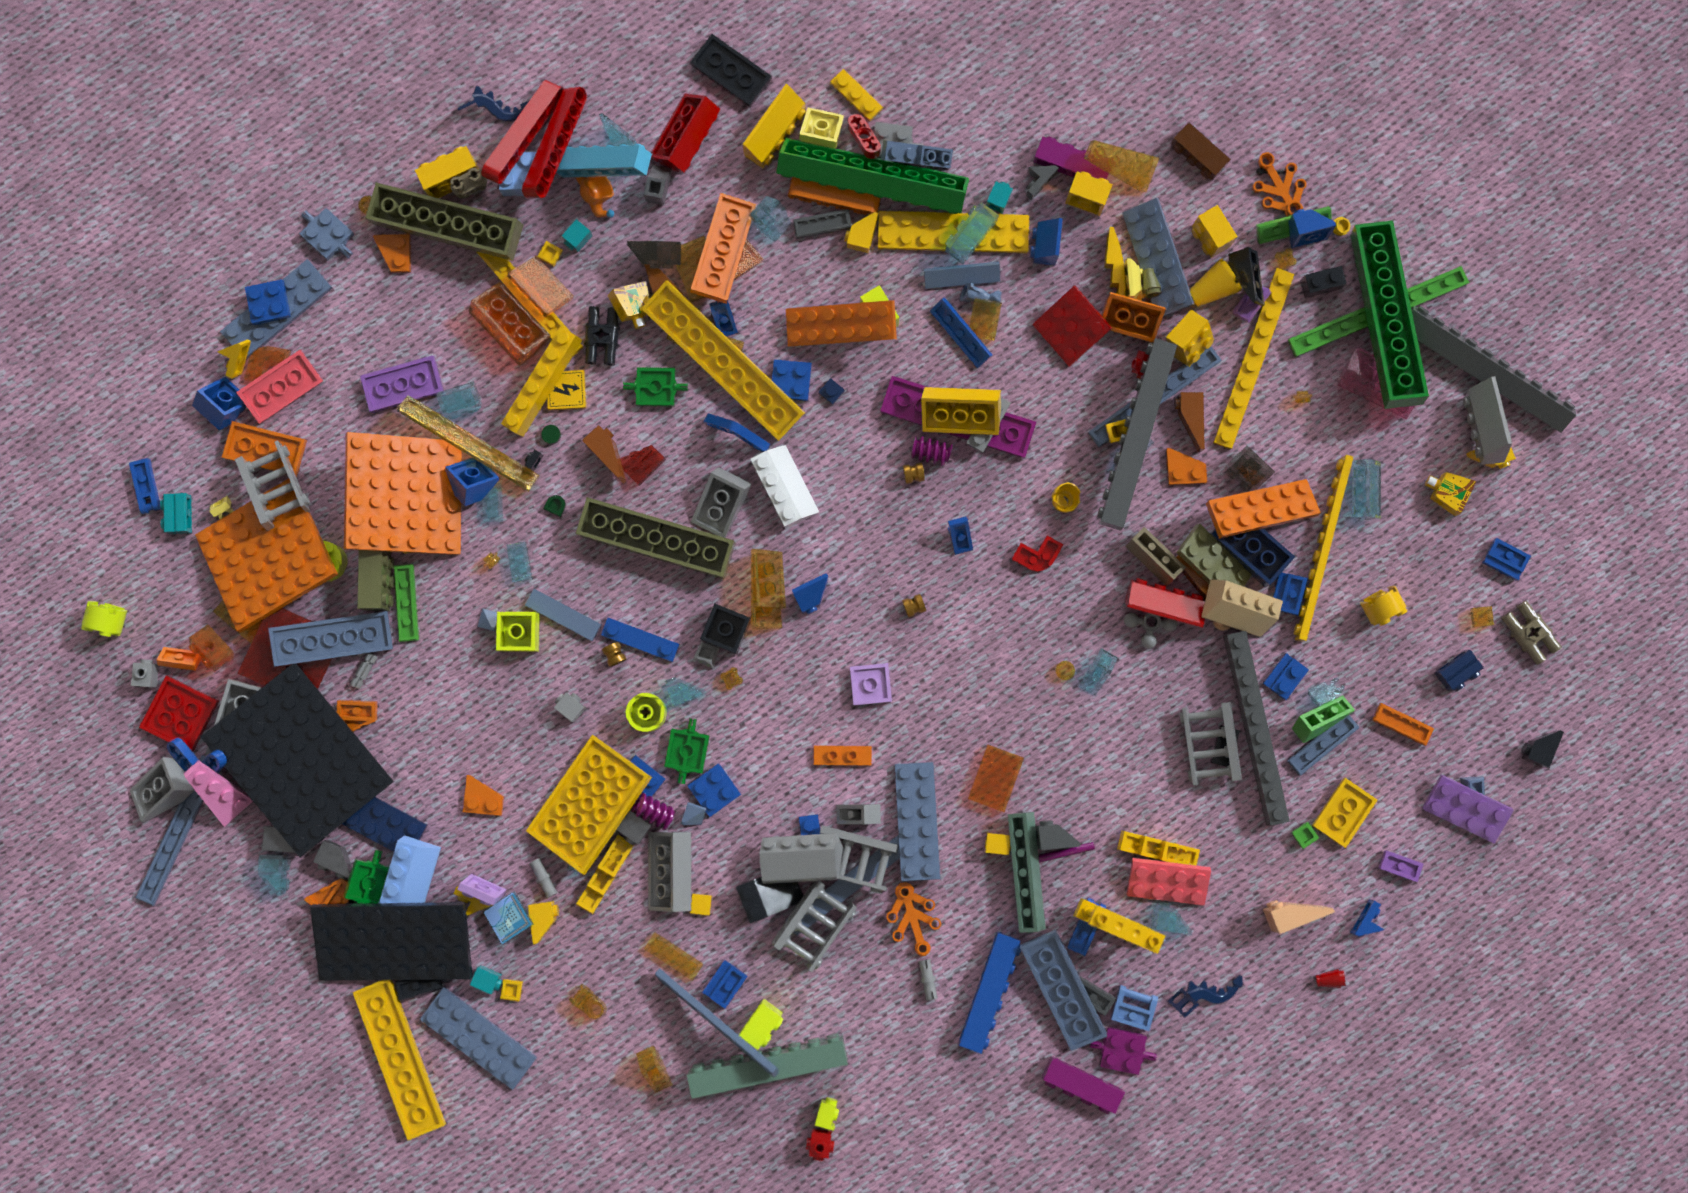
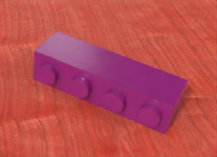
M1042 136L1033 163L1041 166H1057V172L1073 178L1076 172L1083 171L1091 174V177L1097 179L1104 178L1106 180L1113 164L1106 157L1094 156L1088 150H1078L1069 143L1062 144L1049 136Z
M1054 1056L1050 1057L1042 1075L1045 1085L1053 1089L1057 1086L1063 1089L1062 1093L1070 1097L1076 1095L1081 1098V1102L1089 1106L1093 1103L1099 1106L1098 1110L1108 1115L1110 1112L1116 1114L1125 1094L1123 1089Z

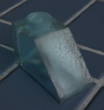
M1101 648L1093 659L1079 687L1096 696L1111 674L1118 657Z
M676 677L666 680V684L662 685L670 708L707 695L706 690L681 679L676 680Z
M1159 902L1158 905H1153L1151 929L1192 935V930L1178 911L1170 907V903Z

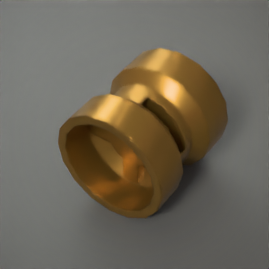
M922 462L916 463L912 467L910 465H903L906 484H911L914 480L918 482L925 481Z
M921 594L915 595L912 599L906 598L902 600L908 618L913 617L917 612H926Z
M619 642L601 649L603 654L607 656L609 667L627 660L625 654L620 650L621 645Z

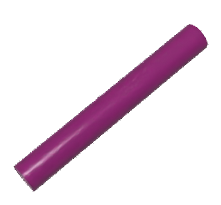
M1093 842L1080 845L1081 847H1070L1038 855L1039 863L1095 850Z

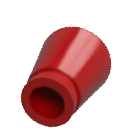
M1336 969L1316 975L1317 987L1341 989V987L1346 986L1344 971Z

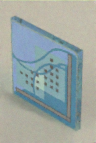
M515 891L483 911L501 945H504L534 925Z

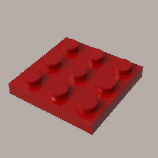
M1076 286L1068 290L1032 324L1069 367L1113 329Z
M165 676L139 728L167 742L180 738L193 752L219 700L170 676Z

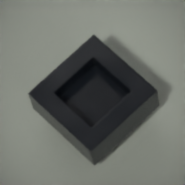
M534 449L533 452L526 456L525 466L534 472L543 455Z

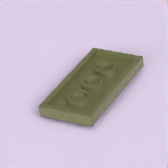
M1200 523L1194 526L1176 552L1208 584H1210V580H1227L1244 587L1251 577V574Z

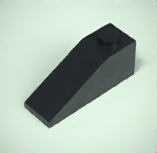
M1247 247L1228 254V265L1235 274L1236 280L1252 302L1264 306L1258 252Z

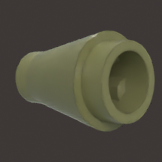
M1148 268L1143 270V294H1145L1146 298L1159 296L1162 288L1154 273V269Z

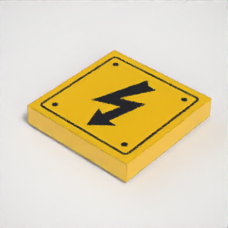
M584 370L563 371L547 397L548 410L586 408Z

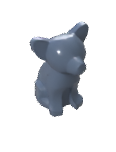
M967 283L961 291L960 302L974 301L986 303L988 311L995 315L996 308L1001 302L1000 296L1002 293L994 291L989 294L984 289L975 287L973 283Z

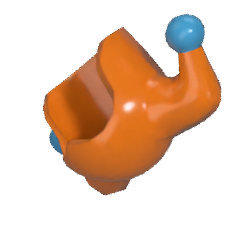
M606 176L575 177L580 185V195L590 205L593 214L597 218L607 216L612 218L614 216L613 210L605 211L602 209V204L614 195L608 178Z

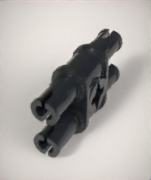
M590 306L588 323L584 326L586 329L585 341L583 342L584 347H586L585 364L595 365L597 348L603 347L605 348L604 365L614 366L616 349L619 347L618 335L620 326L618 325V314L614 307H609L607 310V324L600 325V308ZM603 332L605 336H603V339H599V336Z

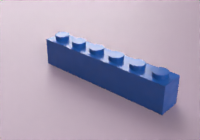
M996 932L958 1042L959 1046L982 1054L983 1049H987L990 1041L987 1036L989 1031H993L996 1024L994 1019L995 1013L1000 1012L1003 1003L1000 1000L1002 993L1006 994L1009 982H1007L1009 974L1012 975L1015 969L1014 958L1019 956L1021 952L1019 939Z

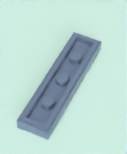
M988 262L924 269L925 289L960 286L967 283L1000 282V263Z
M533 589L525 606L591 641L594 640L602 625L536 589Z
M1349 715L1315 737L1289 758L1287 762L1301 776L1360 727Z

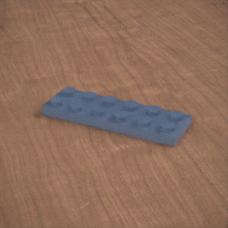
M1152 199L1122 212L1140 268L1143 270L1153 268L1162 288L1159 296L1151 298L1152 304L1166 308L1163 317L1193 306L1194 302L1159 199Z
M308 259L282 279L285 283L290 318L253 325L249 308H247L220 331L231 345L247 339L251 341L246 360L332 289V286Z
M388 611L268 628L274 667L393 649Z
M933 762L895 764L901 881L940 880Z
M1055 929L1020 944V948L1070 1050L1073 1051L1107 1037V1032L1057 930Z
M446 987L442 988L420 1018L427 1026L512 1090L515 1089L537 1059L536 1055Z

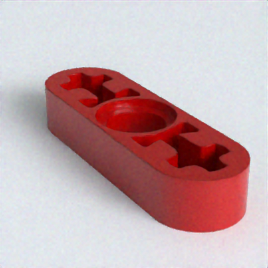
M859 114L851 115L848 118V129L863 154L869 159L878 158L881 154V145L863 116ZM862 134H866L869 137L866 139H862L859 136Z

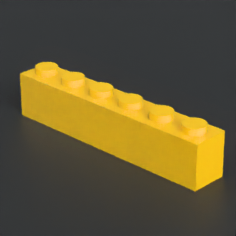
M559 327L501 422V425L524 437L581 344V338L565 328Z

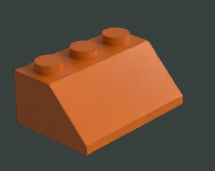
M1110 292L1101 315L1113 328L1110 331L1153 342L1166 308Z

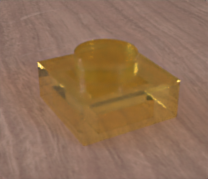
M1492 606L1470 608L1472 628L1494 625Z

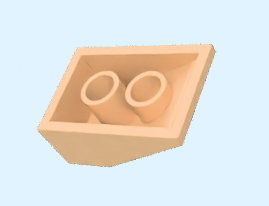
M1277 900L1267 903V907L1263 908L1271 931L1278 934L1335 912L1333 908L1326 906L1278 902Z

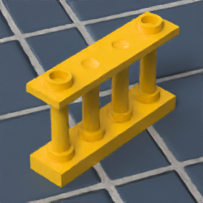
M1080 898L1073 915L1092 926L1157 954L1165 939V935L1083 898Z

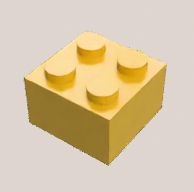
M1076 172L1065 204L1100 216L1113 184L1104 178L1097 179L1091 177V174L1087 172Z
M1218 205L1199 215L1192 225L1191 231L1193 236L1201 241L1203 252L1206 255L1209 254L1211 258L1230 248L1238 237Z
M1192 309L1166 336L1167 342L1177 345L1174 357L1188 367L1197 362L1201 354L1210 348L1214 341L1209 320Z

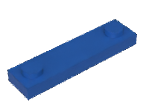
M942 298L930 310L931 314L977 368H980L993 356L946 298Z
M607 618L601 636L671 662L674 661L680 645L611 618Z

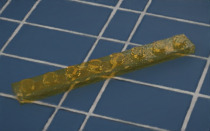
M408 395L398 406L397 412L526 491L529 492L538 480L539 475L411 396Z

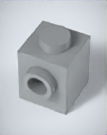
M141 659L140 663H133L131 686L157 688L159 666L153 664V660Z
M565 693L556 699V706L554 708L571 722L575 723L587 707L580 703L582 699L575 693L571 695Z

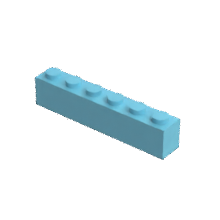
M620 144V146L606 145V147L593 145L592 147L579 146L578 148L567 146L556 173L564 178L647 175L652 153L647 151L645 146L641 144H634L633 146Z

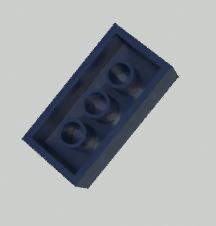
M1264 528L1224 538L1218 537L1216 529L1210 533L1264 587L1270 586L1295 558L1290 551Z

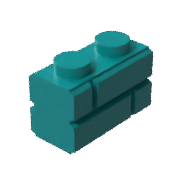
M187 493L163 494V499L160 501V507L163 511L160 525L164 533H192L191 495Z

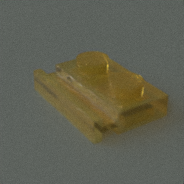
M975 297L969 327L978 338L995 341L1002 302Z

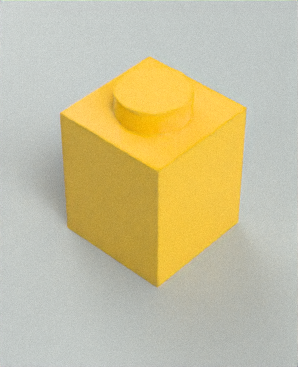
M986 833L985 853L1009 855V851H1011L1010 835Z

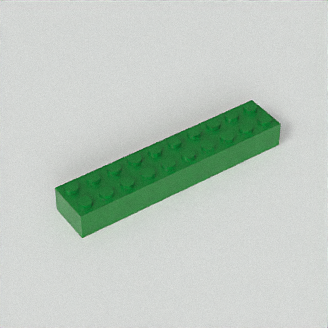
M789 138L785 139L779 152L776 174H781V176L786 178L795 177L804 182H818L822 186L831 185L841 190H854L859 194H873L877 198L887 197L896 202H909L914 206L923 205L933 210H946L951 214L962 213L969 183L968 177L895 161L881 160V158L869 159L862 154Z
M1391 220L1356 224L1350 237L1384 409L1423 405L1429 397L1394 222Z

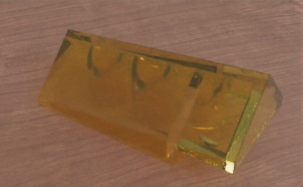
M751 549L752 631L781 629V609L786 608L782 552Z

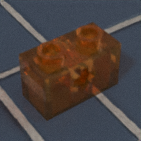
M209 624L189 637L190 650L195 655L199 654L205 667L211 668L214 672L234 658L233 650Z

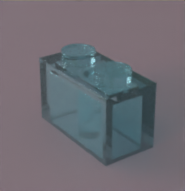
M474 381L437 393V400L445 419H455L466 412L475 413L482 406V401Z

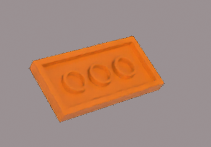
M232 421L222 458L235 461L236 458L242 456L247 462H253L277 451L274 442L278 440L282 446H287L290 452L288 458L297 477L307 440ZM281 458L259 468L275 471L284 467Z

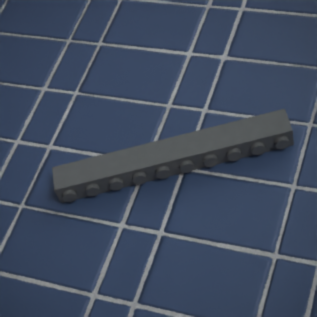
M1415 305L1412 307L1417 339L1481 382L1490 377H1496L1500 394L1560 433L1576 416L1575 406L1569 401L1563 402L1552 390L1546 391L1542 388L1541 383L1534 379L1532 381L1526 378V374L1519 369H1512L1509 367L1510 364L1504 359L1500 358L1498 360L1487 348L1481 349L1473 339L1469 337L1467 339L1464 338L1456 328L1452 327L1450 329L1444 325L1445 322L1439 317L1433 318L1430 316L1425 308L1421 306L1418 308Z
M1156 338L1152 344L1148 343L1145 352L1148 357L1146 361H1143L1140 372L1143 374L1141 380L1138 379L1135 385V390L1137 391L1136 398L1132 397L1129 406L1132 411L1130 416L1127 415L1124 427L1127 428L1125 434H1121L1118 445H1121L1120 452H1116L1113 463L1116 464L1115 469L1110 471L1108 477L1110 482L1109 489L1105 488L1102 497L1105 500L1104 506L1099 508L1097 518H1099L1098 524L1120 531L1124 528L1177 348L1176 344Z
M1242 631L1225 635L1223 639L1265 823L1272 826L1290 822L1247 632Z

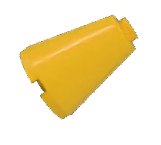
M1223 258L1218 260L1189 289L1194 305L1197 307L1242 291L1240 283L1235 282V274Z

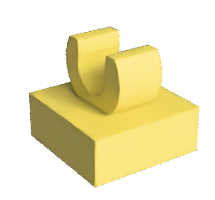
M226 496L210 505V513L213 517L218 515L219 519H222L224 517L223 512H228L229 514L233 512L231 508L232 502L229 497Z

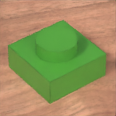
M1309 822L1303 823L1291 832L1301 849L1306 848L1319 839Z

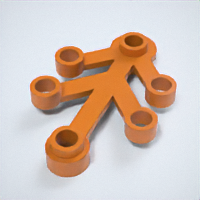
M1264 152L1259 157L1258 164L1261 168L1266 169L1275 187L1264 184L1262 181H1256L1252 185V190L1255 193L1265 192L1282 197L1285 203L1273 201L1271 197H1265L1261 203L1262 207L1284 211L1286 217L1292 216L1291 207L1296 208V211L1303 209L1300 200L1307 183L1304 179H1298L1294 183L1295 193L1292 199L1289 190L1293 175L1297 171V165L1293 162L1286 165V175L1284 182H1282L1273 166L1275 160L1273 154ZM1267 159L1268 164H1263L1262 160ZM1288 166H1292L1294 171H1289ZM1301 182L1303 184V188H1299L1297 183ZM1256 184H1260V185H1261V189H1260V190L1256 189V187H1255ZM1265 200H1269L1271 205H1265Z
M899 883L895 889L897 899L891 911L887 913L886 918L890 923L896 922L898 920L897 913L903 903L905 904L906 912L897 930L892 933V937L897 942L902 941L904 932L910 922L917 942L915 944V951L919 956H926L930 952V944L923 938L918 919L929 924L934 930L941 927V921L936 917L932 918L915 909L912 900L924 905L927 911H932L935 908V902L932 899H926L914 893V888L910 883ZM904 888L909 891L906 896L901 894V890ZM931 901L933 907L927 908L926 902ZM890 913H894L896 915L895 920H890L888 918ZM933 920H937L939 922V925L937 927L932 926ZM896 932H900L902 934V937L900 939H896L894 937ZM925 945L926 951L921 952L919 947Z

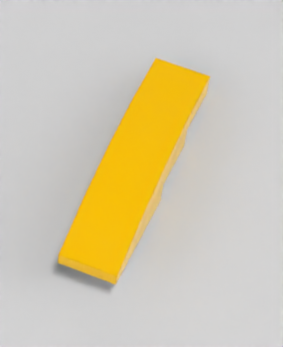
M1109 227L1104 268L1111 269L1110 287L1117 288L1116 294L1125 296L1126 280L1121 247L1114 227Z
M1122 830L1117 847L1118 850L1166 862L1196 866L1200 853L1199 849Z
M617 835L577 901L576 905L592 915L594 914L634 845H631L623 837Z

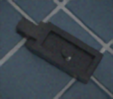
M401 980L395 983L399 1001L404 1002L438 991L443 988L442 984L453 980Z

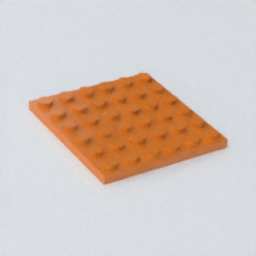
M347 432L345 437L344 549L460 555L461 502L454 495L445 467L462 461V441Z
M286 479L263 494L291 483L290 479ZM294 490L268 501V504H266L267 510L271 511L296 500L297 496ZM252 501L195 534L236 631L243 632L338 575L310 512H305L301 506L275 517L272 521L275 528L267 531L260 524Z

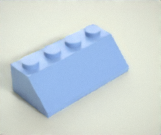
M405 835L397 840L379 903H425L441 847Z

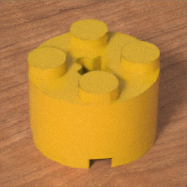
M1395 585L1387 587L1389 591L1385 592L1381 589L1363 599L1364 602H1360L1368 620L1374 626L1377 624L1380 626L1385 625L1391 621V617L1395 615L1398 617L1407 612V606Z

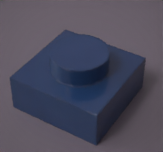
M830 378L818 393L834 405L845 392V389Z

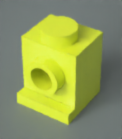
M826 1097V1100L821 1099L815 1126L834 1131L835 1123H832V1121H837L839 1109H836L838 1100Z

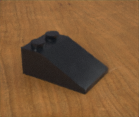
M760 876L736 886L750 924L797 905L803 897L798 882L763 884L762 877Z

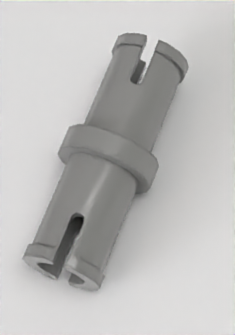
M541 858L531 862L529 865L537 878L536 882L540 884L546 898L557 894L558 892L550 879L551 875L547 873Z
M931 959L918 961L922 976L920 981L924 986L926 1001L938 998L934 982L936 977L933 976Z

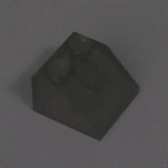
M627 241L628 247L641 264L650 265V268H661L662 265V269H673V265H681V242Z
M1247 445L1224 467L1226 475L1232 480L1236 479L1244 492L1257 490L1275 473Z

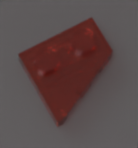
M652 445L640 451H633L629 453L630 455L620 458L623 471L638 486L666 460Z

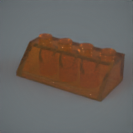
M498 282L471 300L468 312L519 366L532 358L551 337L501 282Z

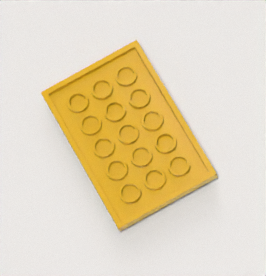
M592 735L526 832L581 874L585 875L652 777L602 740Z

